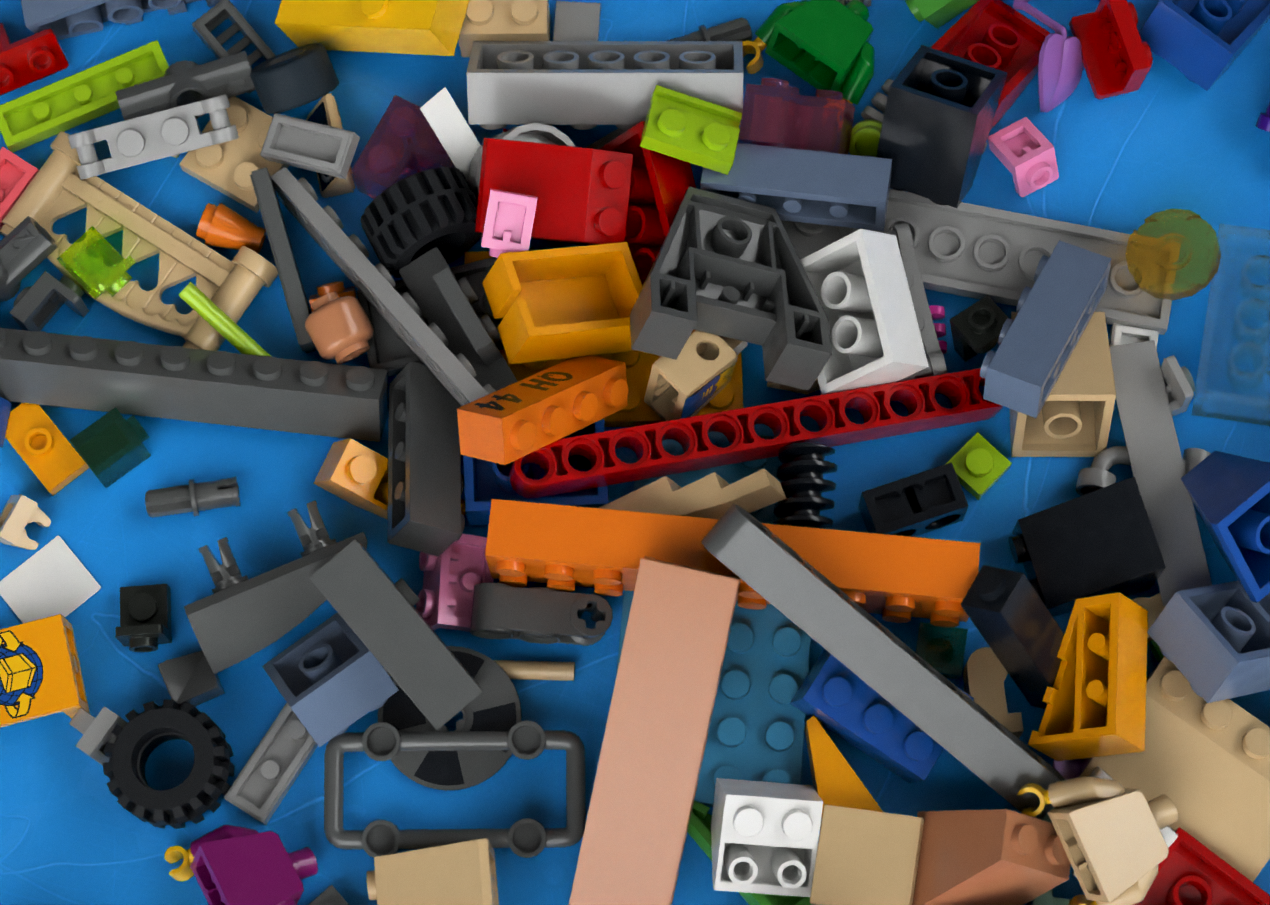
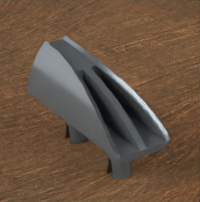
M315 500L307 503L311 528L307 527L296 508L287 512L303 546L304 551L300 553L302 557L251 579H248L247 575L242 577L228 544L229 540L227 537L217 541L222 565H220L208 545L199 548L198 550L203 556L216 588L212 589V595L188 604L184 608L213 674L233 666L271 645L303 622L327 599L309 577L354 539H358L366 549L367 538L365 533H359L340 542H337L336 539L331 540Z

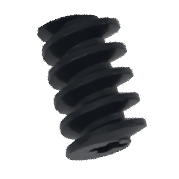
M792 443L779 449L778 459L783 464L778 467L776 476L781 481L786 499L774 504L773 513L779 519L773 522V524L821 529L832 527L833 520L821 516L820 511L834 508V501L821 497L823 492L833 491L836 488V483L823 479V474L837 471L835 463L824 460L825 456L834 454L835 449L813 443Z

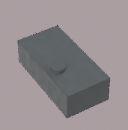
M354 539L309 577L436 730L441 728L483 692L481 686L414 608V605L420 601L414 591L402 578L394 584L358 539Z

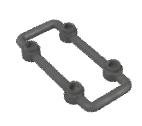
M529 720L516 723L510 731L399 732L396 727L389 723L377 722L370 725L365 732H346L332 738L325 749L324 831L330 844L339 849L365 850L369 856L374 858L395 854L399 849H424L488 838L493 848H510L516 855L530 858L540 854L544 848L573 846L581 840L586 824L585 747L580 737L571 731L543 730L539 724ZM510 750L516 757L525 760L537 758L544 750L566 751L565 828H544L537 820L525 818L515 822L511 828L399 830L397 825L387 820L373 821L364 830L343 829L345 752H365L371 759L388 761L396 757L400 751Z

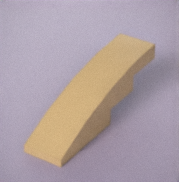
M763 468L732 484H729L716 472L684 487H680L668 476H664L599 508L720 519L734 503L748 513L784 500L786 497L780 481Z

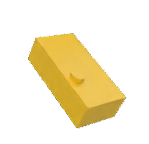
M281 0L275 24L298 47L312 43H321L326 50L454 56L469 0Z

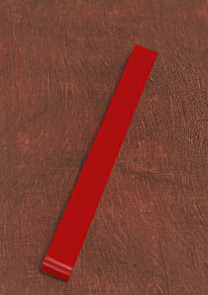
M981 368L563 438L515 460L510 471V483L519 495L525 498H539L776 457L780 448L792 443H813L833 447L978 422L993 418L1004 406L983 399L979 386H985V378L980 377ZM935 393L947 396L952 403V409L940 406L935 399ZM890 401L902 403L908 411V416L896 414L890 406ZM845 409L857 410L862 415L864 423L856 424L851 422L845 414ZM809 416L818 423L819 431L811 432L806 430L800 422V417ZM765 424L769 426L774 433V439L767 440L761 438L756 433L754 425ZM715 431L724 434L729 441V446H715L710 441L708 433ZM673 439L682 445L684 454H669L664 450L662 441ZM620 447L632 449L638 457V462H622L617 457L615 449ZM573 455L584 456L590 461L592 469L586 472L575 470L570 465L568 458ZM527 463L538 464L543 468L545 477L539 480H532L523 474L521 466Z

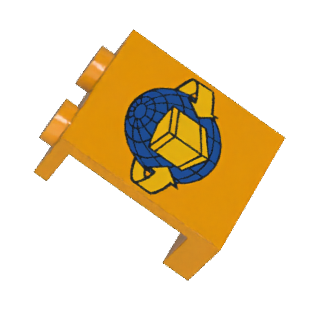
M62 614L0 629V728L64 712L72 719L80 708L90 714L72 624Z

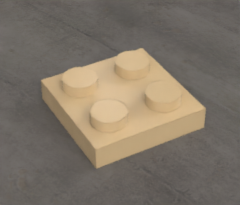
M234 96L228 98L230 107L226 108L230 124L236 125L239 138L188 151L180 162V166L185 173L258 213L260 208L251 181V172L267 167L272 176L284 167L288 169L289 165L268 161L260 155L273 117ZM211 120L201 133L213 130Z

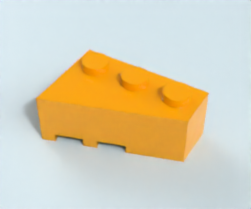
M1120 592L1075 600L1057 657L1061 659V663L1053 687L1047 686L1042 701L1047 703L1039 730H1032L1028 742L1030 747L1056 761L1145 751L1148 611Z

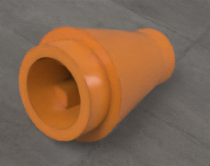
M211 203L206 205L196 231V237L205 240V245L240 250L242 246H245L258 254L267 235L266 229L257 226L223 203H220L218 206Z

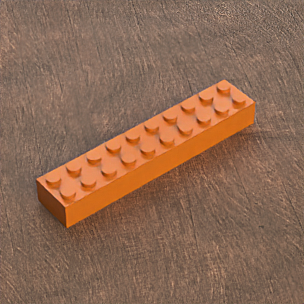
M502 499L491 500L485 557L491 577L499 579L501 584L523 588L527 587L528 582L547 583L546 588L562 592L575 591V586L594 588L596 594L603 596H622L623 590L634 591L640 560L644 556L724 575L737 576L714 557L701 542L720 519ZM761 523L865 611L873 614H882V620L907 623L911 621V617L930 619V624L934 626L957 627L959 626V621L967 622L969 618L960 604L979 573L980 543ZM741 579L737 596V605L739 607L761 610L766 608V604H771Z

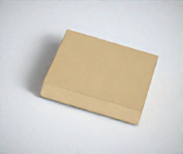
M824 804L809 903L812 905H912L924 819L922 817Z

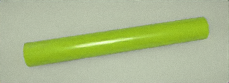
M189 282L178 294L181 299L241 354L271 356L192 282Z

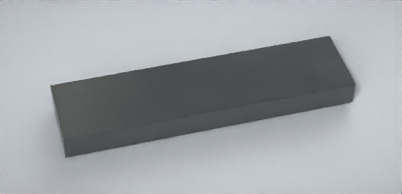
M267 167L252 171V175H250L298 343L305 353L317 351L305 328V321L311 314L271 175Z

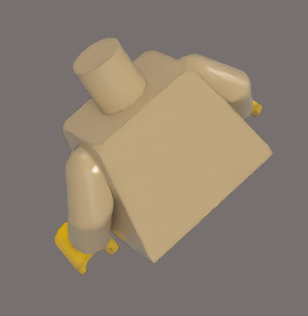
M1087 776L1050 783L1046 790L1038 784L1028 783L1018 791L1017 795L1032 792L1040 799L1038 807L1022 810V813L1035 817L1049 804H1052L1055 808L1047 813L1057 835H1059L1065 853L1084 894L1074 896L1068 905H1134L1145 898L1159 872L1158 864L1166 859L1169 854V849L1160 830L1178 821L1179 818L1174 803L1167 795L1162 794L1147 802L1144 794L1139 789H1124L1116 780Z

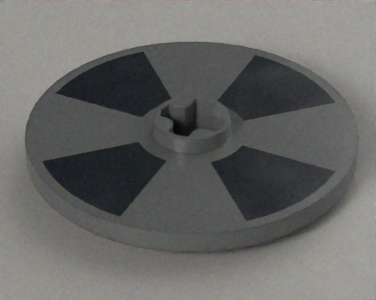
M447 646L481 686L483 691L461 710L463 719L456 722L455 731H510L516 723L522 721L519 696L506 672L495 661L478 651L465 647ZM391 677L399 691L389 697L386 703L378 709V722L389 723L396 727L399 732L449 731L446 725L436 730ZM510 750L400 751L391 761L405 776L418 784L438 790H460L476 786L491 778L506 764L512 752Z

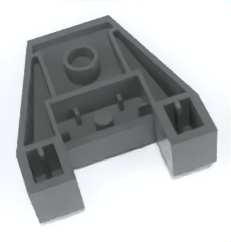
M688 187L630 312L631 349L676 360L693 329L761 345L763 349L765 381L809 391L832 355L829 321L776 209Z

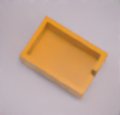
M627 242L501 253L482 282L494 319L503 318L497 329L509 364L635 351L631 349L630 312L641 291L642 283Z

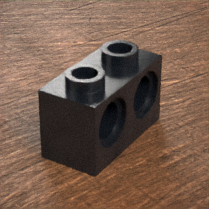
M951 462L864 491L861 494L858 508L868 533L915 537L963 521L968 509V503Z

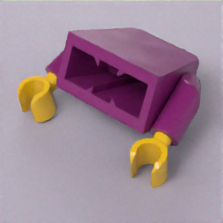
M222 825L192 841L188 850L181 846H171L164 855V859L169 864L184 859L181 866L172 869L169 875L180 882L187 881L195 875L209 905H297L304 891L301 880L316 875L318 871L315 855L309 847L287 853L277 833L273 831L259 833L254 829L233 825Z

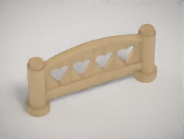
M60 131L50 145L53 152L2 220L4 225L0 229V233L6 237L28 216L35 219L55 240V244L58 247L47 259L64 276L77 284L84 293L130 320L162 332L183 337L186 341L182 346L184 348L218 351L225 338L195 310L188 314H180L177 312L175 304H164L161 299L162 293L166 289L196 276V287L237 324L263 286L268 288L278 276L277 268L263 256L245 246H242L232 261H230L99 177L95 176L80 180L77 166L81 164L76 148L71 149L67 136L69 134ZM87 207L85 238L82 242L71 244L68 242L66 234L58 235L53 232V224L58 219ZM123 230L122 258L117 266L107 267L104 265L102 257L93 258L89 255V247L94 242ZM159 253L158 284L154 289L150 291L142 290L138 280L129 281L125 278V271L129 266Z

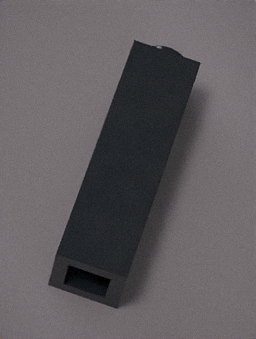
M983 565L960 605L1029 704L1046 709L1047 703L1042 700L1047 686L1053 687L1061 663V659L1057 657L1064 633L1024 573Z

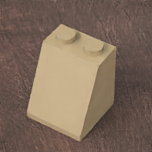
M1011 312V319H1015L1018 313ZM1105 312L1093 313L1038 417L1034 418L1009 408L1011 457H1096L1107 448L1116 399V389Z
M488 838L374 857L375 870L367 871L368 897L370 901L377 900V905H499L495 851Z

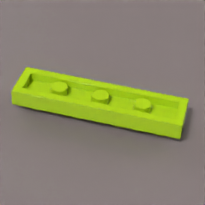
M158 40L0 105V131L9 151L14 153L57 135L60 131L64 132L117 110L120 106L116 91L163 77L169 65Z

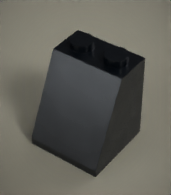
M921 45L889 87L876 157L892 159L890 188L914 193L928 198L938 205H949L958 208L973 185L1008 73Z
M1135 477L1125 479L1019 519L1013 529V536L1009 537V546L1015 563H1023L1029 582L1052 617L1072 612L1075 600L1079 598L1117 592L1127 597L1148 591L1166 568Z

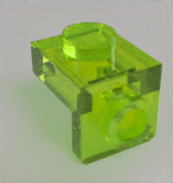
M93 226L57 258L58 262L95 300L105 291L113 297L132 279L127 270L136 263L130 255L124 259Z

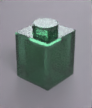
M116 407L70 439V442L105 488L151 456L143 444L145 440L150 438L133 415L125 420Z

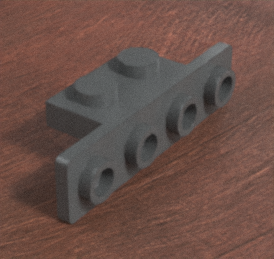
M438 248L431 249L399 270V274L428 323L434 322L441 329L449 342L447 348L454 356L462 353L468 359L477 374L474 378L482 387L490 384L497 391L518 382L495 344L500 339L496 326L488 314L479 317L473 307V304L479 301L478 296L465 276L457 280Z

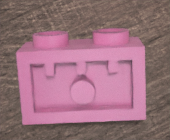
M462 533L459 540L454 541L439 557L420 552L419 567L421 571H424L423 589L418 595L420 601L416 603V610L433 630L443 628L470 632L474 586L479 583H493L485 557L487 537Z

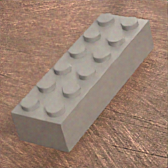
M473 41L466 72L468 125H480L481 128L488 130L502 129L507 125H526L530 123L550 126L570 125L578 130L593 129L597 125H616L619 129L629 130L639 122L646 120L651 103V95L656 85L743 113L744 70L742 41Z

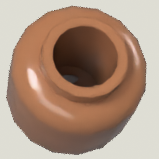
M331 292L318 298L311 304L314 311L307 317L305 328L321 358L325 360L335 359L337 364H343L357 358L370 349L368 341L373 337L374 329L356 297L344 296L339 298L336 292Z

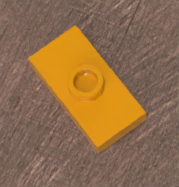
M21 403L10 412L5 438L52 496L90 468L39 404Z

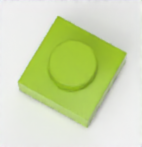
M978 432L946 463L952 462L959 483L977 500L1010 469L1012 464Z

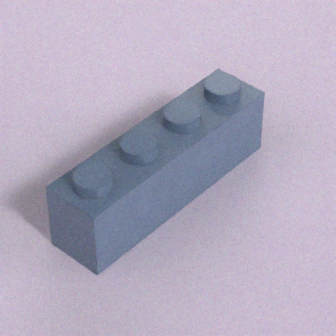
M737 142L734 162L728 175L703 167L700 189L775 208L780 220L884 231L890 193L892 159Z
M1060 240L1050 257L1042 256L1034 275V286L1032 288L1026 286L1023 289L1016 308L1017 316L1015 319L1007 318L1001 329L998 339L1000 346L996 352L989 350L983 360L980 369V377L985 378L983 399L1034 418L1038 417L1106 291L1112 258Z

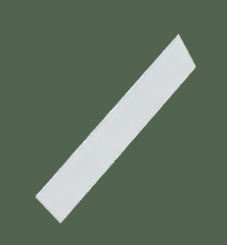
M444 87L426 102L420 110L454 166L460 172H463L468 181L470 163L481 145L448 90Z

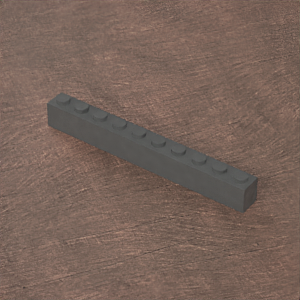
M0 327V397L12 402L374 442L381 441L389 413L388 370Z

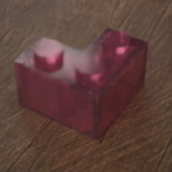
M762 78L761 85L746 84L739 139L747 144L781 146L792 149L848 154L855 106L847 100H842L843 93L818 89L816 90L815 97L799 94V88L789 86L788 81Z
M396 95L394 96L351 170L359 192L375 199L388 187L410 175L439 167H455L421 112L420 106Z

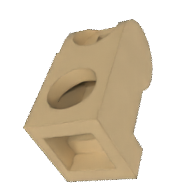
M990 647L977 649L970 655L963 669L964 692L973 697L975 703L1017 738H1020L1024 732L1021 712L1008 713L1004 681L1008 672Z

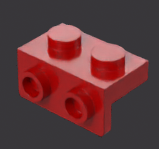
M1100 0L1095 12L1072 17L1069 23L1073 37H1077L1081 42L1082 62L1096 99L1138 91L1152 66L1151 49L1147 42H1142L1137 29L1138 16L1135 6L1132 2H1127V0Z

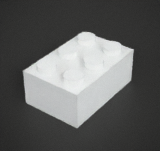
M861 228L800 259L829 321L832 355L817 377L821 395L894 383L929 367L896 235Z

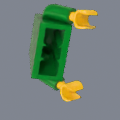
M803 0L783 3L777 6L755 32L757 38L754 41L747 40L742 42L743 58L747 54L756 55L746 67L747 72L755 74L760 71L764 63L761 52L766 48V54L830 99L834 100L837 95L841 96L838 104H833L827 108L823 122L824 127H826L829 118L834 114H839L845 119L844 124L840 128L839 135L846 133L851 122L850 109L853 103L858 105L874 75L875 50L869 43L873 27L867 22L869 18L868 9L858 0H850L845 5L837 0Z

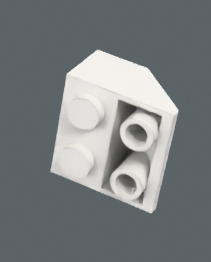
M716 778L711 819L712 880L715 891L800 897L811 896L823 809V800L812 785Z

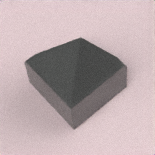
M203 651L166 660L158 664L171 699L175 700L179 705H183L186 702L197 706L225 693L217 673L213 674Z

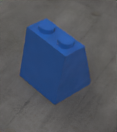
M1214 451L1185 474L1181 480L1221 556L1252 602L1258 603L1270 593V463Z

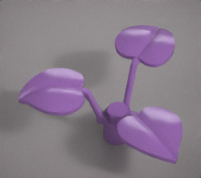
M1014 0V9L1024 10L1055 31V33L1046 36L1041 46L1038 63L1040 112H1049L1066 100L1080 82L1083 72L1082 45L1077 37H1067V30L1064 26L1028 4V1L1031 0Z

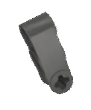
M479 583L474 586L470 633L476 637L486 639H520L538 644L563 643L589 646L601 640L611 625L613 614L608 601L595 594L562 592L544 587L520 588L501 583ZM584 612H590L591 620L596 622L593 629L586 628L585 620L580 619Z

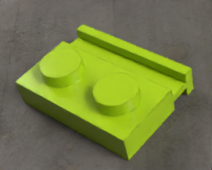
M656 85L651 95V103L639 147L728 175L734 162L740 132L739 126L743 113Z

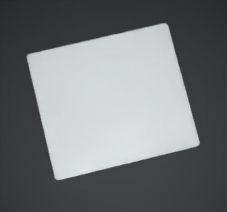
M56 536L0 581V596L22 623L58 614L67 617L101 589L98 582L60 536Z

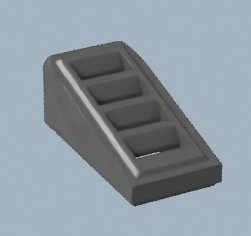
M221 0L192 23L193 31L217 59L240 53L250 44L256 49L248 56L251 65L261 57L268 60L276 56L230 0ZM229 19L233 25L215 38L211 32L225 20ZM240 31L244 38L226 51L222 45Z

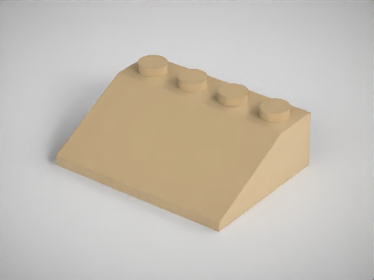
M1164 657L1146 679L1145 751L1092 757L1079 777H1089L1098 766L1111 778L1118 781L1124 789H1139L1144 794L1147 802L1162 794L1167 795L1174 803L1179 816L1178 821L1172 823L1169 827L1174 831L1179 827L1253 882L1270 859V727L1230 699L1207 703L1192 690L1190 682L1174 663Z

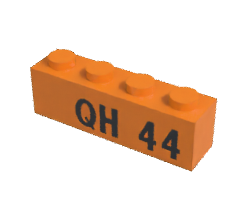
M592 355L572 357L457 408L460 455L507 465L627 408L628 384L626 362Z

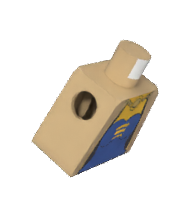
M694 331L689 336L676 360L660 357L653 363L644 402L663 421L695 416L731 381L738 359L737 355L747 347V342L703 331Z

